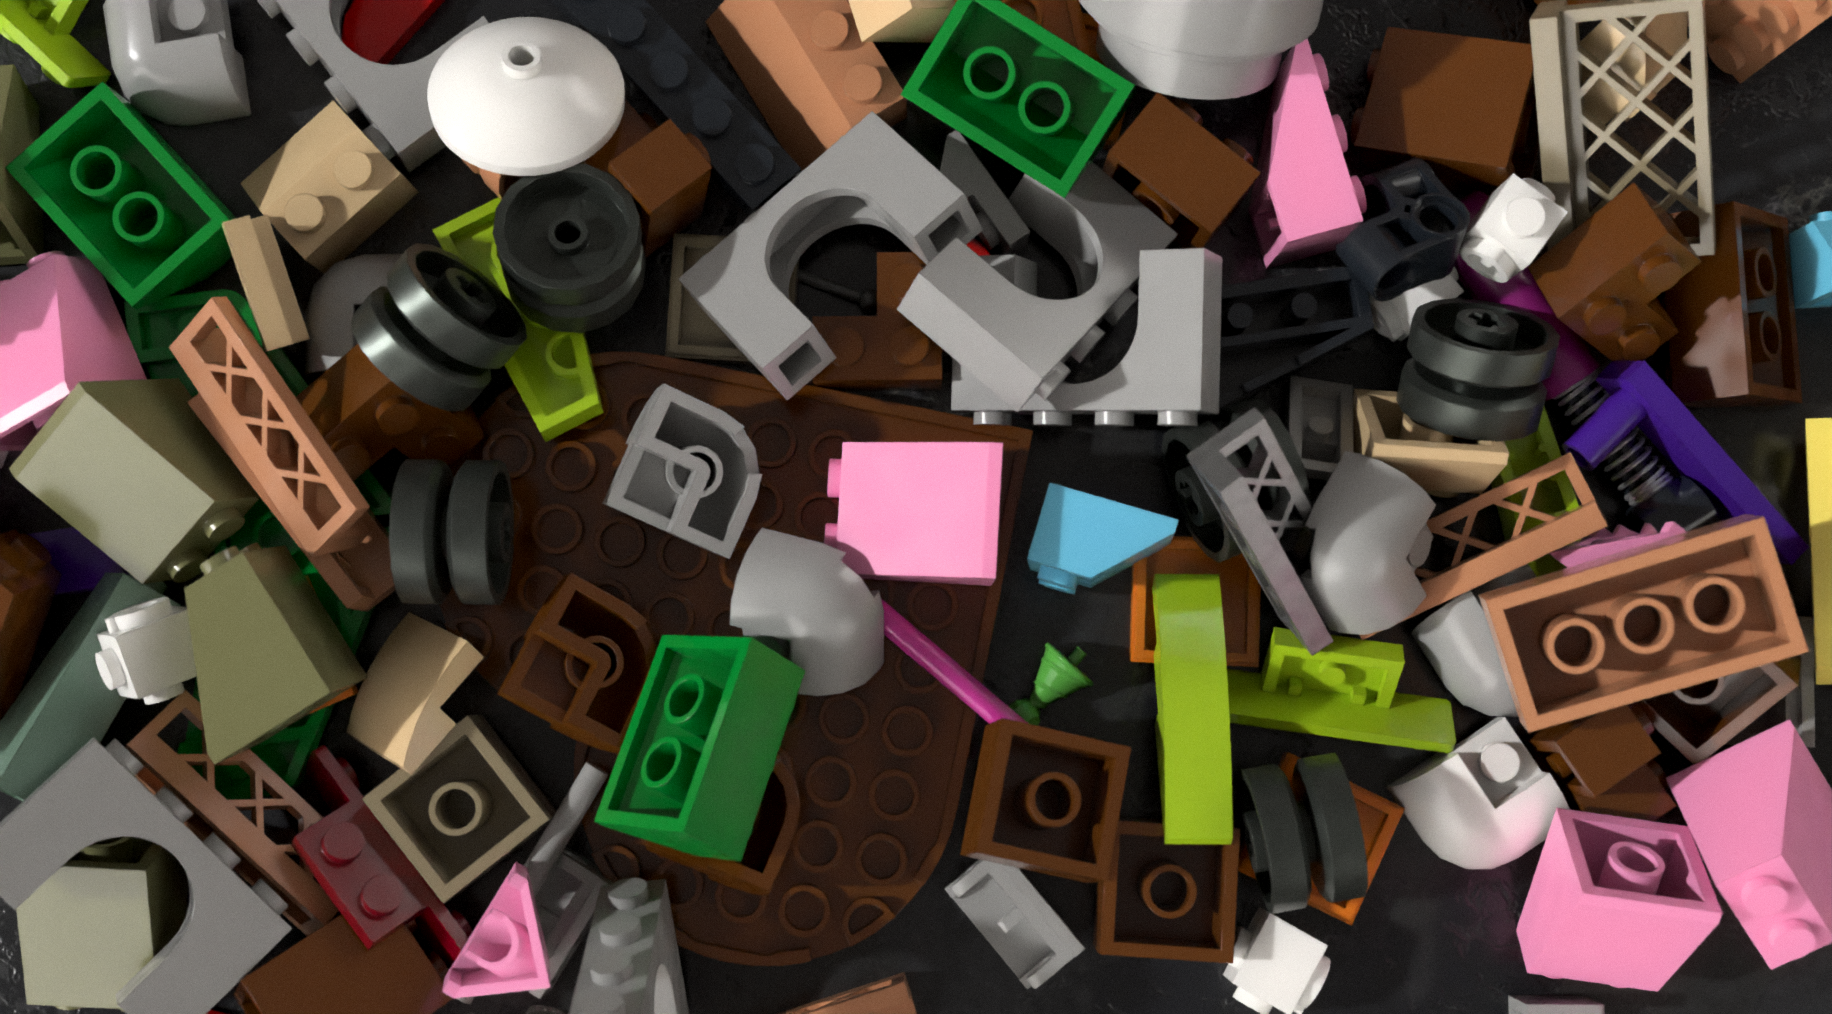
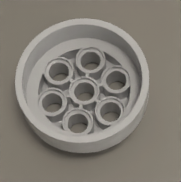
M1079 0L1083 8L1099 24L1096 51L1101 61L1110 70L1142 88L1165 95L1200 100L1242 97L1256 93L1270 85L1278 74L1282 52L1306 40L1317 28L1324 1Z

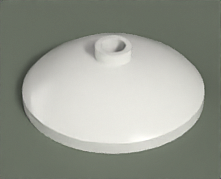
M515 17L483 25L455 41L442 54L432 70L427 89V100L430 117L437 134L445 145L460 158L474 166L494 173L513 176H536L573 167L599 151L611 139L621 122L625 106V88L623 75L615 57L603 43L590 33L558 20L541 17Z

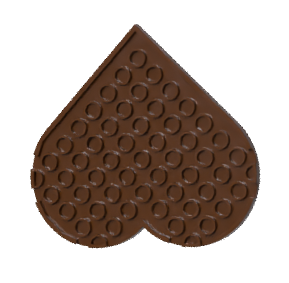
M610 351L590 354L604 413L545 442L515 384H513L494 398L496 402L479 417L478 421L485 437L449 466L455 477L466 460H500L506 464L510 476L514 507V553L511 578L505 599L501 605L463 604L454 588H452L443 603L439 604L446 621L444 625L447 631L467 640L484 657L474 669L491 686L499 691L525 643L523 637L532 621L559 581L569 572L629 604L648 620L645 622V625L656 643V648H658L662 635L743 637L742 628L730 625V610L736 576L746 551L762 528L824 543L826 523H838L839 498L828 497L829 460L830 458L842 459L843 442L1003 443L996 579L991 586L862 579L869 591L879 590L881 598L983 684L1033 430L1015 426L973 425V418L811 385H805L787 401L762 375L656 354ZM662 384H667L726 412L745 426L743 429L756 449L759 474H762L758 495L730 559L679 539L652 525L602 504L627 450L628 445L625 443L649 398ZM885 635L884 664L865 684L840 694L824 696L797 694L795 706L790 715L777 754L781 756V760L796 780L801 807L796 832L770 894L765 896L747 893L708 880L707 874L646 850L647 840L594 822L619 753H611L594 748L576 740L573 781L577 778L586 761L609 774L582 819L584 831L593 851L591 855L602 875L612 882L625 878H641L645 881L666 879L677 945L702 956L727 963L749 966H783L809 962L812 959L832 954L846 947H852L873 935L894 919L927 882L940 860L950 837L958 809L977 713ZM520 707L521 709L525 710L526 712H528V713H530V714H532V715H534V716H537V715H535V714H533V713L527 711L526 709Z

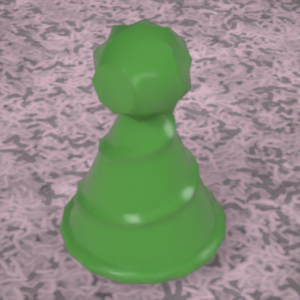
M1047 642L1045 644L1046 650L1041 658V665L1036 679L1033 681V689L1029 699H1016L1009 705L1013 711L1029 724L1039 725L1040 709H1044L1049 704L1062 698H1068L1070 694L1094 685V682L1077 667L1087 655L1078 646L1066 657L1051 643Z

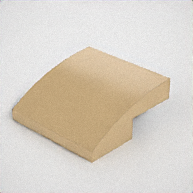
M268 214L252 219L250 215L223 222L222 227L265 352L310 339Z
M408 612L393 630L367 672L368 677L363 680L351 711L347 733L354 740L412 775L456 725L440 707L484 657L467 640Z

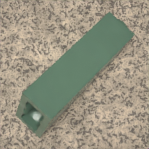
M105 572L0 721L1 792L23 802L93 737L101 742L127 697L119 696L117 689L110 690L101 678L95 654L102 651L96 634L108 630L104 619L112 614L148 600L166 597L163 595L168 587L165 583L141 584L130 574ZM169 599V601H170V603H171V606H180V607H181L180 604H178V603H176L175 601Z

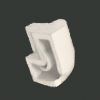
M1505 717L1495 718L1456 744L1452 752H1437L1387 786L1397 804L1405 808L1403 813L1422 841L1440 859L1465 869H1494L1516 860L1546 840L1556 808L1570 810L1562 791L1550 772L1541 771Z

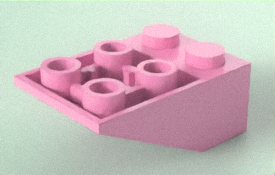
M1308 38L1290 49L1274 79L1257 164V170L1261 174L1253 184L1248 209L1266 269L1336 250V245L1344 241L1363 222L1362 214L1367 209L1362 183L1358 176L1349 175L1343 153L1348 149L1347 134L1343 121L1338 114L1331 115L1324 94L1329 89V77L1325 62L1319 53L1312 54Z

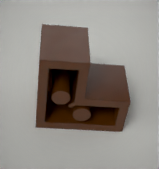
M625 99L621 122L611 139L594 155L579 164H587L613 175L631 193L640 217L641 241L644 247L645 258H647L671 240L674 233L682 232L702 217L712 166L710 165L711 158L704 145L695 135L689 132L684 135L671 119L658 126L649 114L645 112L638 114Z
M1633 182L1527 268L1560 321L1613 362L1641 361L1654 354L1662 344L1679 332L1657 296L1673 287L1680 278L1700 264L1701 260L1668 212Z
M877 252V316H812V324L836 356L835 360L813 378L814 386L836 391H941L942 348L897 310L916 276L926 266L914 252Z
M358 344L295 397L352 481H355L392 448H396L411 459H440L446 462L449 467L485 437L472 405L468 406L464 411H445L422 402L399 388L380 372L360 349ZM292 435V438H293V441H294V444H295V447H296V450H297V453H298V442L296 441V439H295V438L293 437V435Z
M1634 702L1528 732L1520 737V740L1541 771L1550 772L1562 791L1570 810L1656 821L1676 807L1665 790L1669 786L1666 780L1667 776L1653 759L1661 753L1650 738V735L1654 733V727L1644 711Z

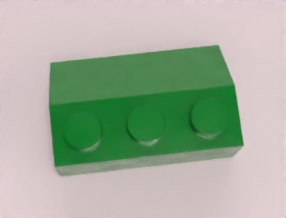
M957 0L900 95L1058 195L1066 198L1103 148L1138 90L1133 83L1000 0Z
M104 82L96 86L5 167L121 296L135 309L144 307L208 279L232 257L222 223L236 219V217L128 100Z
M662 635L594 822L694 856L741 862L769 777L773 771L775 759L790 715L794 709L805 670L752 637Z

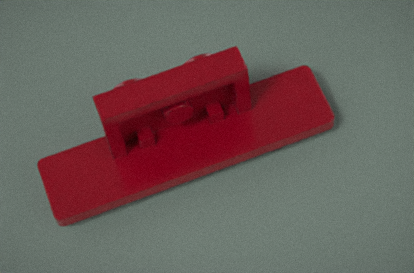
M321 745L313 750L306 764V777L332 813L294 836L291 846L368 950L415 919L419 930L448 969H450L473 932L470 925L456 910L448 911L362 800L363 795L358 790L360 788L359 779L351 765L340 756L334 758L325 745Z

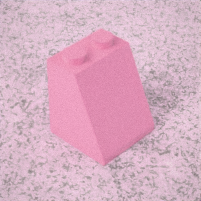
M63 251L46 252L30 259L26 264L28 268L26 271L12 279L0 281V451H23L78 382L147 379L101 272L88 258L68 256Z
M843 442L842 459L830 458L827 495L828 497L839 498L838 523H826L824 544L845 552L846 554L842 562L862 579L991 586L996 579L1003 443Z
M1791 720L1780 723L1667 777L1666 780L1716 887L1769 968L1772 970L1831 944L1832 789Z
M1556 808L1516 932L1527 973L1544 975L1553 979L1565 978L1607 984L1616 988H1635L1658 992L1718 925L1722 911L1688 826Z

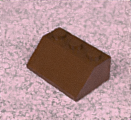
M1736 201L1715 204V255L1698 256L1701 263L1680 278L1673 287L1666 290L1665 297L1661 300L1662 306L1679 330L1676 335L1669 339L1670 359L1667 360L1664 371L1666 385L1684 406L1701 409L1801 404L1802 390L1788 219ZM1691 210L1669 214L1684 237H1700L1699 217Z

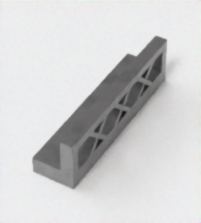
M1254 407L1186 456L1279 619L1313 656L1332 643L1333 639L1301 583V575L1305 572L1306 568H1311V551L1316 530L1305 527V524L1312 511V507L1265 417ZM1255 437L1258 444L1249 467H1234L1226 457ZM1262 485L1281 486L1272 510H1261L1256 501ZM1285 527L1303 528L1294 551H1284L1279 543Z

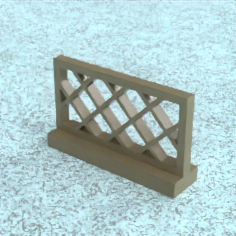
M1567 0L1540 2L1529 19L1542 180L1543 185L1554 194L1556 198L1555 203L1568 212L1547 240L1548 250L1615 198L1642 171L1669 193L1659 203L1662 208L1667 210L1678 200L1699 217L1700 237H1685L1697 256L1715 255L1716 227L1705 0H1613L1567 5ZM1688 12L1690 37L1672 56L1642 33L1658 14ZM1644 16L1636 26H1633L1625 19L1627 17ZM1606 20L1626 37L1601 62L1580 45L1579 22ZM1632 42L1662 65L1640 91H1637L1609 68ZM1689 51L1691 55V71L1679 62ZM1582 64L1593 72L1584 83ZM1669 72L1690 87L1693 94V103L1676 120L1672 119L1646 98ZM1599 78L1629 100L1626 106L1607 126L1588 112L1584 104V95ZM1636 107L1666 130L1643 155L1614 132ZM1693 116L1695 136L1683 127ZM1586 127L1597 135L1589 145H1587ZM1673 137L1696 154V167L1679 184L1650 161ZM1604 142L1633 164L1611 188L1589 171V157ZM1696 180L1698 199L1687 191ZM1591 190L1601 197L1593 207Z

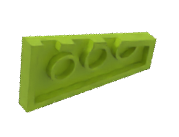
M498 197L433 229V232L443 250L467 262L494 283L516 307L526 325L527 339L504 365L544 441L547 442L604 412L585 332L575 333L550 330L530 321L511 300L493 237L495 212L501 201Z

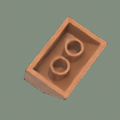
M724 0L705 21L708 29L779 145L801 167V171L806 169L871 111L890 127L907 118V99L900 95L903 89L873 42L861 41L850 4L847 0Z

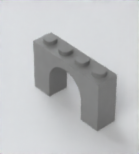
M257 0L271 18H274L279 13L284 15L294 28L286 34L291 44L309 66L318 60L323 64L332 76L324 82L327 89L347 114L358 108L370 124L362 132L388 160L396 156L408 173H410L446 147L437 134L430 117L427 100L429 79L439 58L455 41L470 31L489 24L484 16L426 57L411 63L387 65L360 57L342 42V18L349 0Z
M873 111L844 136H841L828 150L806 169L799 172L791 182L756 212L749 215L740 226L710 252L703 255L695 265L678 278L705 314L787 401L836 359V356L815 326L789 299L791 274L797 261L809 246L820 237L835 229L848 225L869 224L892 232L927 265L956 237L966 245L983 230L965 194Z
M1093 162L1066 198L1024 174L1008 199L1023 222L1054 247L1065 259L1076 281L1077 297L1065 300H1051L1031 295L1010 283L956 237L918 273L897 308L901 314L1017 413L1035 393L1043 400H1047L1071 371L1063 363L1070 356L1081 363L1105 335V332L1098 327L1104 319L1114 327L1139 297L1131 290L1137 284L1139 285L1140 250L1167 249L1178 235V233Z
M1205 248L1140 250L1138 324L1136 334L1129 351L1114 369L1090 382L1070 384L1063 380L1047 400H1043L1035 393L1017 413L952 357L951 411L974 414L973 425L1012 426V415H1033V425L1072 426V415H1095L1096 426L1127 427L1134 426V414H1158V426L1187 427L1197 426L1198 414H1219L1222 257ZM1015 254L980 256L1014 286L1037 296L1036 262Z
M93 737L0 822V897L16 910L77 852L104 839L136 837L161 845L181 862L189 884L187 913L173 939L115 994L117 1004L127 1014H207L292 929L280 916L289 905L261 878L252 887L247 885L232 870L241 859L213 832L204 841L197 837L184 824L194 813L166 786H163L155 795L135 777L145 766L116 738L104 747Z
M625 878L614 882L612 885L600 886L569 1014H690L666 879L645 881L641 878Z

